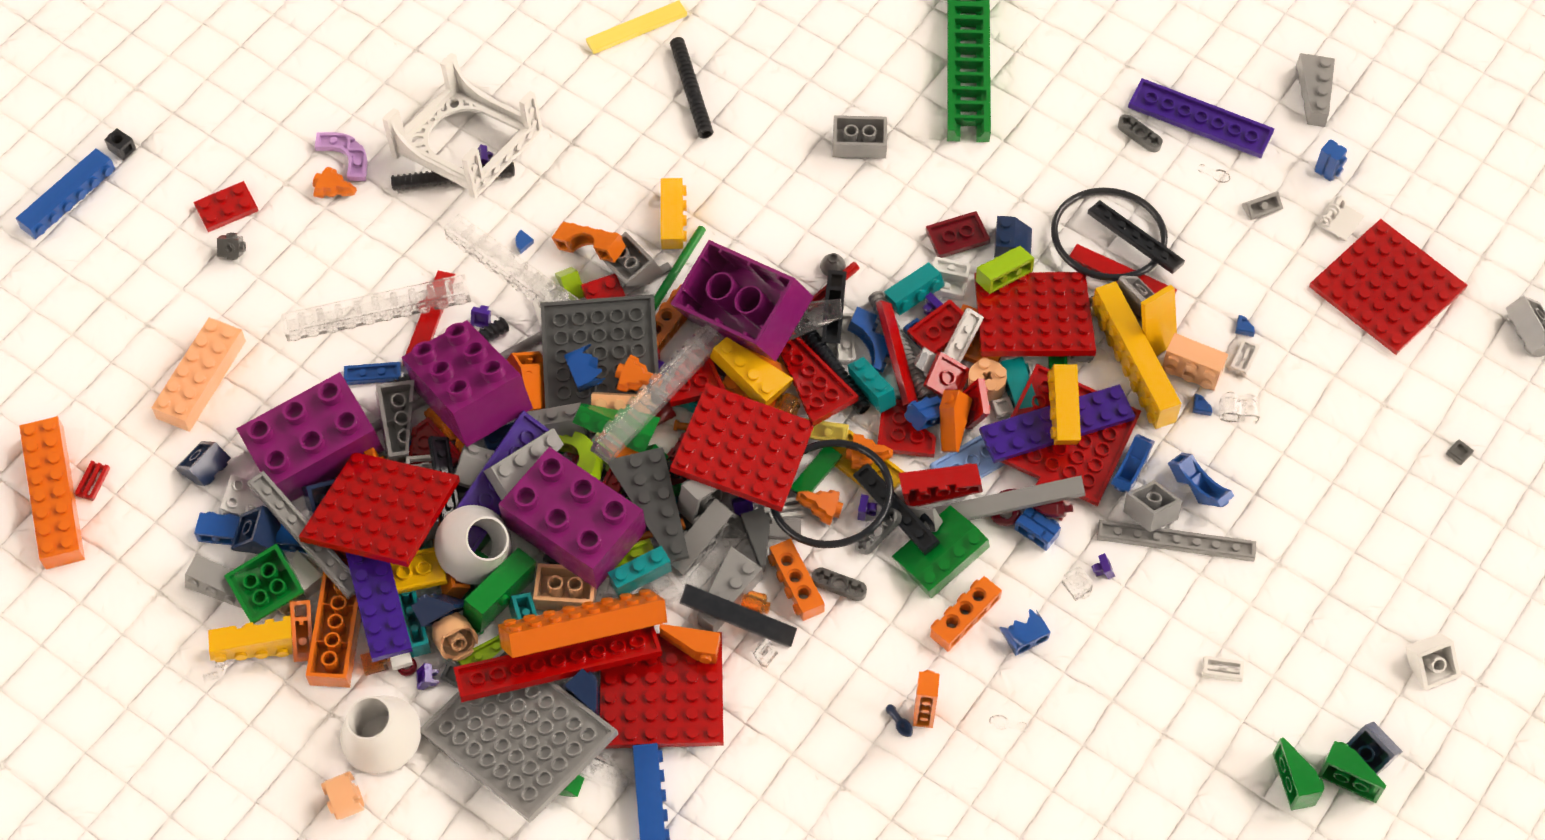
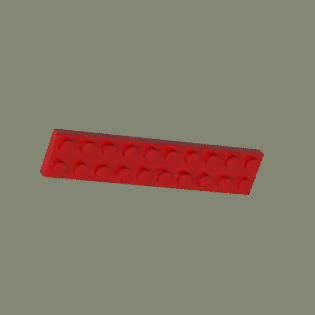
M650 626L512 658L510 655H504L453 668L462 703L574 677L582 668L587 673L589 671L592 673L661 657L662 650L655 628Z

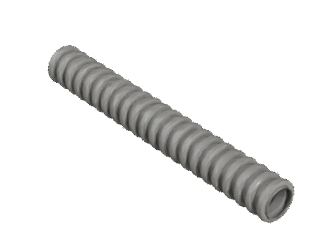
M875 291L869 295L868 301L873 307L875 314L878 315L877 319L880 321L876 302L880 300L888 301L882 291ZM896 319L918 400L921 401L925 397L931 398L934 392L923 386L926 376L922 370L914 365L913 361L916 357Z

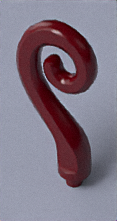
M1013 488V489H1006V490H1003V491H1001V492H999V493L1006 492V491H1011V490H1016V489H1015V488ZM1055 502L1033 507L1039 513L1053 518L1066 517L1067 513L1073 512V505H1065V502ZM1021 510L1012 511V515L1009 518H1004L1000 514L990 517L997 525L1012 526L1021 516Z

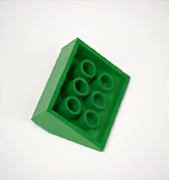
M951 505L939 514L943 522L936 532H932L940 541L938 546L927 555H924L909 540L892 555V558L931 599L990 548L989 539Z

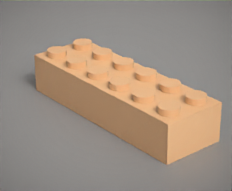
M208 317L151 407L156 419L186 431H191L244 346L246 339L242 329Z

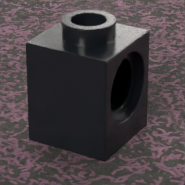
M118 128L109 133L104 139L108 150L122 160H125L136 150L133 139Z

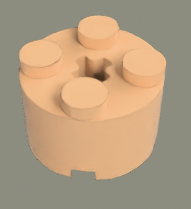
M981 358L978 362L974 363L969 370L967 387L978 378L985 379L988 389V402L1000 399L1005 391L1006 369L1000 363L988 358Z
M459 612L445 616L432 625V640L445 659L448 658L453 661L463 660L473 653L475 644H478L477 633L468 619Z
M350 771L321 783L324 794L328 795L330 800L327 802L331 814L334 813L337 820H342L365 810L358 785L356 786L355 783L351 782L355 778Z

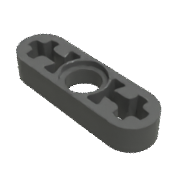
M1124 114L1120 116L1118 129L1150 152L1155 153L1161 150L1163 140L1158 134L1131 115ZM1143 131L1145 135L1138 136L1135 132Z
M890 508L884 520L886 523L880 525L882 533L876 537L873 532L863 540L854 544L856 551L864 555L872 553L900 524L902 520L901 513L894 508ZM890 514H893V521L890 520ZM863 542H867L866 549L863 548Z
M823 567L816 568L812 573V580L818 588L854 601H862L867 595V586L859 580ZM821 574L824 575V578H822L821 581H819L818 577H820ZM841 580L845 583V586L843 588H836L834 582ZM848 584H851V588H849L848 592ZM860 588L861 592L855 594V590Z

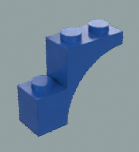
M857 306L847 330L863 341L869 351L871 365L878 373H883L887 362H884L885 357L889 358L890 355L884 335L875 332L878 323L875 322L878 315Z
M1140 434L1135 435L1119 470L1112 479L1111 484L1115 486L1116 490L1125 493V491L1129 492L1135 486L1143 465L1147 462L1155 444L1154 440Z
M1181 452L1168 462L1176 481L1190 486L1198 504L1224 507L1235 497L1232 490L1219 485L1206 474L1193 454Z

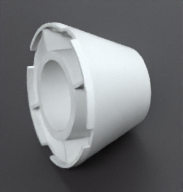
M478 505L462 506L447 514L440 526H438L434 539L435 554L442 569L457 581L469 585H478L512 554V538L507 525L494 511ZM472 525L483 528L491 538L492 551L487 559L477 556L469 547L468 532Z
M389 695L367 696L357 700L348 710L340 732V745L345 758L354 768L368 774L392 772L402 767L415 754L421 740L420 719L414 708L403 699ZM379 716L389 717L386 727L379 734L373 737H361L363 728L370 720Z

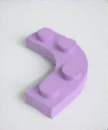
M338 132L316 133V151L341 152L346 155L349 161L348 181H366L367 155L364 147L354 137Z

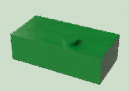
M518 547L464 599L463 616L468 619L474 628L482 632L509 605L511 596L519 595L534 580L537 561Z

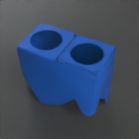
M591 344L564 355L579 392L596 386L605 379L595 378L602 372V369H597L598 359L592 357V354L583 353Z
M1029 608L1027 623L1015 620L1009 628L999 627L1015 656L1047 641L1050 637L1051 631L1037 610L1036 614Z

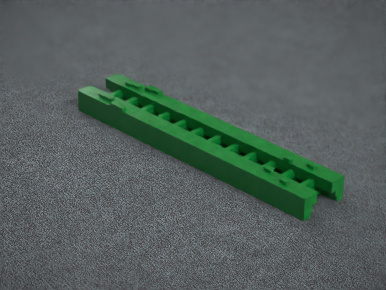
M947 0V141L960 142L961 126L976 127V142H990V0ZM961 27H973L976 30L961 29ZM961 41H976V44L961 43ZM961 55H976V58L961 57ZM961 69H976V72H963ZM961 83H973L976 86H961ZM961 97H964V98H976V101H975V100H961ZM961 112H976V115H961Z

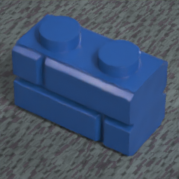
M1332 139L1328 140L1321 148L1314 172L1321 176L1323 175L1329 181H1333L1335 177L1339 178L1344 171L1343 166L1348 160L1346 157L1347 148L1338 145Z
M935 396L932 398L925 397L919 402L914 400L907 406L904 417L909 423H912V426L917 431L940 424L939 407L941 399Z
M1031 507L1026 508L1023 514L1016 520L1014 530L1047 551L1059 537L1061 527L1056 520L1048 519Z

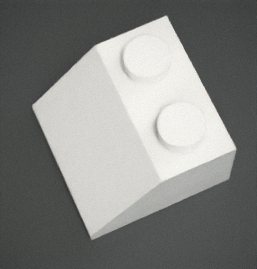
M1439 633L1405 646L1409 666L1424 690L1461 677L1454 640L1444 634Z

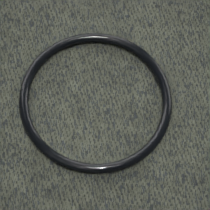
M1110 187L1083 190L1067 198L1056 210L1051 222V238L1057 253L1070 267L1094 279L1118 281L1120 276L1140 277L1155 268L1157 263L1151 260L1142 268L1129 273L1107 274L1088 269L1073 260L1061 245L1058 225L1064 211L1082 198L1093 195H1115L1136 202L1145 208L1155 219L1160 231V243L1166 247L1168 245L1167 228L1159 212L1145 199L1126 190Z
M829 439L808 444L804 454L826 447H843L866 455L882 472L886 485V497L880 513L868 527L853 536L831 541L816 540L797 533L787 525L779 511L770 508L774 520L784 533L799 543L815 548H840L863 540L883 523L890 511L894 497L891 473L885 462L874 451L853 441Z

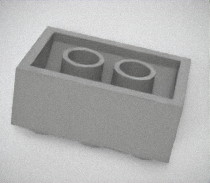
M625 231L621 236L626 248L615 263L604 260L603 262L627 286L648 285L659 277L663 271L655 260Z
M1120 276L1118 286L1133 314L1142 319L1141 302L1155 293L1137 276Z
M1523 295L1505 308L1508 312L1507 318L1517 328L1515 331L1518 337L1525 342V350L1530 355L1545 356V310L1540 302Z
M581 402L526 412L549 430L554 428L558 435H569L572 437L576 431L587 436L586 428L572 423Z
M475 444L468 447L464 445L455 471V475H459L460 478L458 485L469 488L494 450H489Z

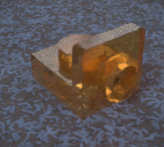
M370 652L360 655L365 676L389 670L388 662H391L390 658L372 662Z

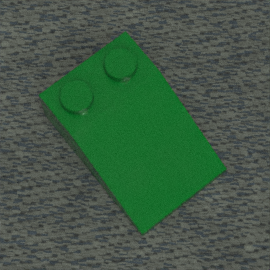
M1282 737L1279 739L1272 754L1290 809L1293 811L1313 807L1324 792L1323 780L1319 779L1317 771Z
M1333 742L1318 773V777L1374 803H1377L1387 786L1362 757L1344 742Z

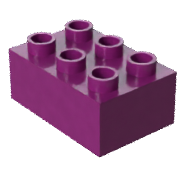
M708 240L672 300L671 305L691 322L724 338L728 337L737 344L776 362L814 296L794 277Z
M468 320L450 325L445 330V333L431 341L418 343L410 353L401 357L410 380H414L415 391L466 447L516 419L521 411L528 412L533 409L520 373Z
M341 372L236 428L259 471H264L290 502L304 495L303 486L336 478L353 453L364 454V451L374 447L378 454L385 451L374 428Z
M551 447L542 454L498 504L502 520L508 529L595 589L599 588L608 577V572L615 569L646 532L643 509Z

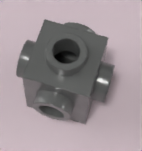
M230 232L217 238V257L237 260L246 251V242L243 241V236H237V233Z

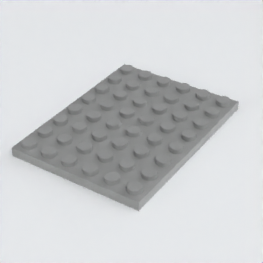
M502 649L493 658L508 654ZM554 682L462 703L458 691L421 727V735L529 823L618 735V731Z

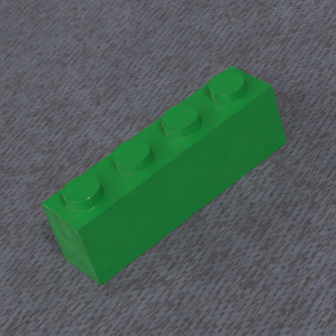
M581 403L572 423L634 451L643 452L646 451L661 417Z

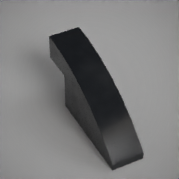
M828 270L822 330L823 343H841L847 271Z

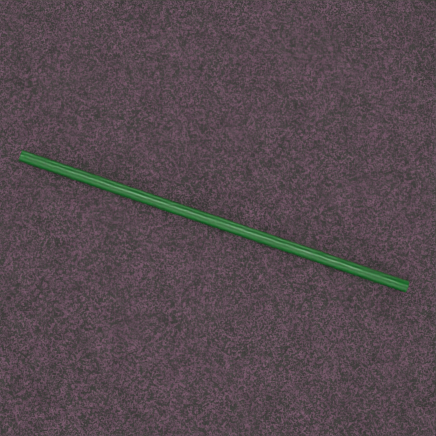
M699 225L656 292L654 296L655 312L706 232L703 226ZM558 452L564 457L567 454L566 452Z

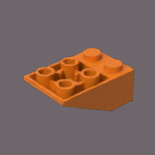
M540 351L511 353L507 361L522 377L533 407L529 411L545 409L543 355Z

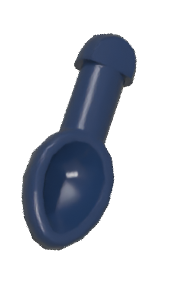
M888 704L885 708L886 712L895 721L898 733L904 737H911L913 735L911 723L900 716L894 705Z

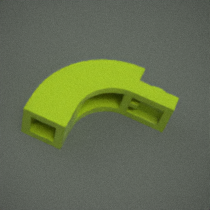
M576 431L572 437L569 435H558L564 444L559 451L579 455L577 466L600 480L603 472V462L600 453L586 435Z

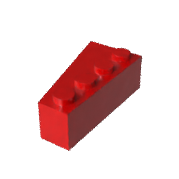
M977 463L898 473L907 506L919 507L983 492Z

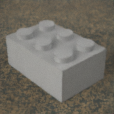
M834 115L832 157L886 159L887 116Z

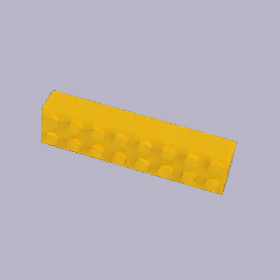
M1115 281L1095 288L1092 306L1090 307L1091 313L1094 317L1096 316L1100 330L1104 331L1109 347L1112 346L1116 361L1122 365L1123 374L1125 377H1128L1132 391L1136 392L1141 408L1145 409L1148 422L1152 423L1155 429L1175 423L1182 403L1120 287Z

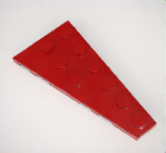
M793 332L780 355L790 377L793 378L792 382L809 420L815 426L859 401V396Z

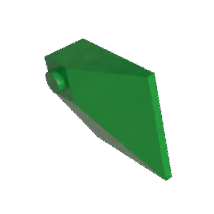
M277 544L224 575L250 623L253 622L254 624L305 593L293 567Z

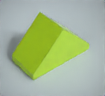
M569 267L555 273L568 301L579 300L585 297L581 289L582 282L576 269Z

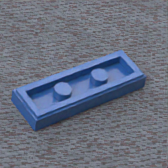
M401 362L344 366V379L348 385L393 382L394 379L398 380L399 376L402 377Z

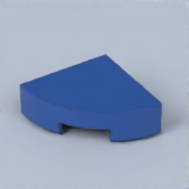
M522 229L518 231L515 238L519 253L522 254L534 243V239Z
M1238 315L1235 333L1254 337V326L1245 316Z
M1199 394L1194 395L1192 413L1211 416V405L1203 396Z

